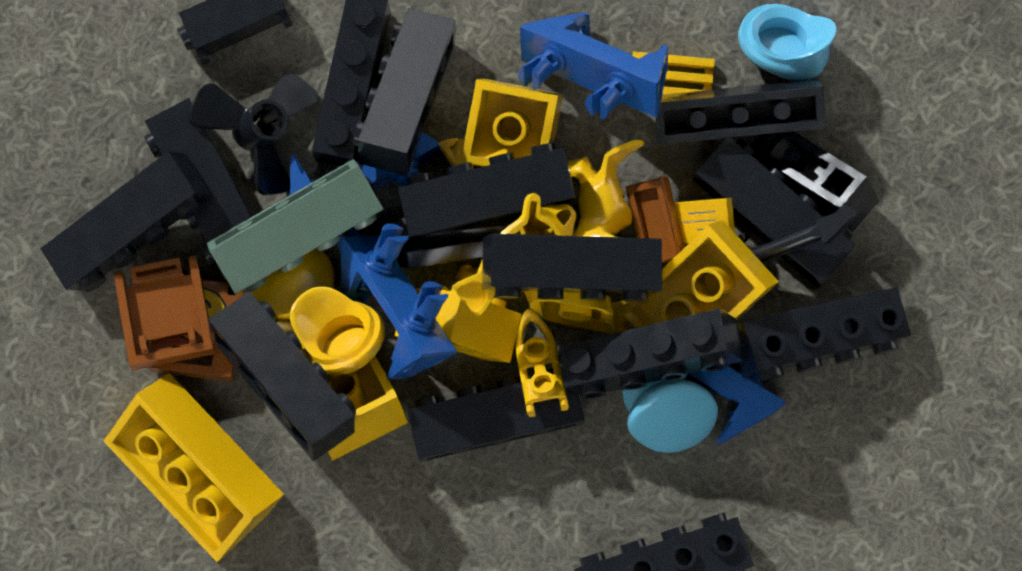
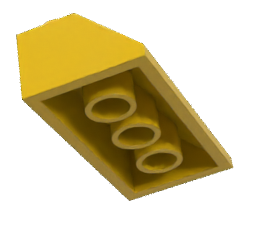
M170 373L138 392L104 439L106 445L216 562H219L252 531L284 496V493L273 481L268 478Z

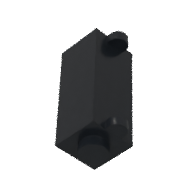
M206 0L179 12L184 26L177 28L187 51L195 48L202 65L210 63L208 56L282 22L285 28L293 26L282 0Z

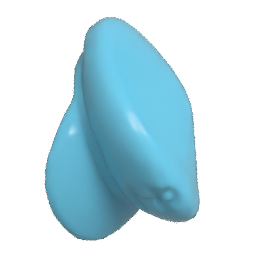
M765 4L756 7L745 16L738 30V41L746 57L759 68L795 82L812 80L823 72L829 60L830 44L836 36L837 28L835 23L829 18L809 15L799 9L786 5Z
M685 379L674 381L659 380L646 383V386L640 389H622L623 401L629 412L627 419L628 430L639 443L651 450L672 453L689 449L706 438L717 421L718 406L715 398L706 388Z

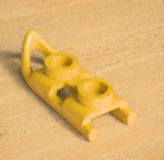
M528 308L521 318L515 341L516 357L527 414L529 417L536 416L534 402L559 398L561 411H566L569 405L554 336L541 317L535 311ZM534 322L541 330L545 339L533 337L524 344L528 323ZM552 363L554 374L546 372V364ZM534 367L535 374L529 379L527 368Z

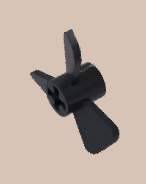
M289 73L278 79L267 99L258 101L246 109L219 86L208 83L196 92L188 113V120L195 128L232 130L233 138L240 147L248 151H254V181L257 191L263 196L280 195L288 191L290 180L272 142L285 134L288 128V117L314 105L318 100V94L301 77ZM258 118H260L265 124V126H263L260 129L258 128L257 124L254 125V122H256Z

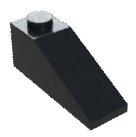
M794 131L762 134L751 146L757 153L756 159L767 168L772 166L779 170L789 181L788 185L800 195L803 193L809 196L818 204L820 211L828 216L836 213L842 205L853 207L856 211V217L846 227L852 232L879 202L867 176Z

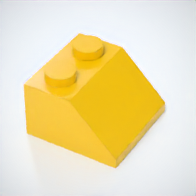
M484 78L476 79L461 162H472L474 165L488 166L490 165L488 159L490 157L513 152L515 159L531 155V147L554 142L564 94L539 89L533 90V88Z

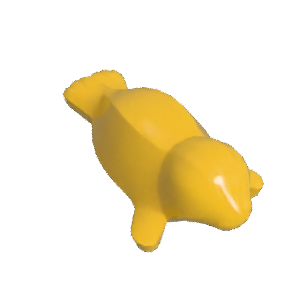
M531 193L525 197L522 215L500 234L572 236L576 212L570 205L565 203L549 204L541 207L539 195ZM482 262L477 274L462 279L453 286L456 294L462 301H465L469 310L477 316H481L495 296V290H482Z

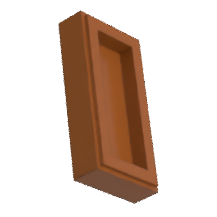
M668 176L625 186L637 238L662 239V263L670 262L685 246Z

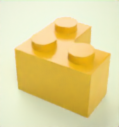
M452 285L451 291L443 286L440 295L448 294V298L435 319L457 352L480 360L510 363L522 314L507 309L506 301L493 298L485 312L481 316H477L469 310L465 301H462L456 294L454 285ZM415 288V290L419 294L421 289ZM397 330L395 331V337H399Z

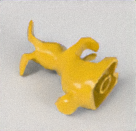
M632 140L617 145L604 155L602 166L598 173L587 156L569 161L571 175L580 182L578 203L581 219L572 236L616 237V234L631 226L633 220L632 210L623 193L616 173L620 162L644 146L643 140ZM521 291L525 293L530 309L535 311L543 320L601 333L613 334L615 331L611 298L607 295L606 300L587 301L580 300V292H564V299L546 300L538 299V291Z

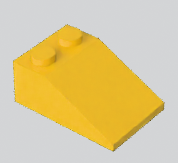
M721 219L709 224L662 269V291L648 294V301H628L620 311L635 328L721 308L738 320L777 285L779 281Z
M376 356L355 372L340 376H328L330 380L328 384L337 395L341 392L344 393L356 409L355 433L328 451L332 461L408 423L398 396Z

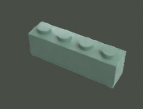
M352 159L207 242V245L234 293L237 294L242 290L248 293L263 286L267 282L266 276L279 269L282 272H286L297 267L304 261L303 255L313 249L318 248L319 251H323L332 247L340 241L339 235L354 227L355 230H359L370 225L377 219L376 213L383 210V207L361 168Z

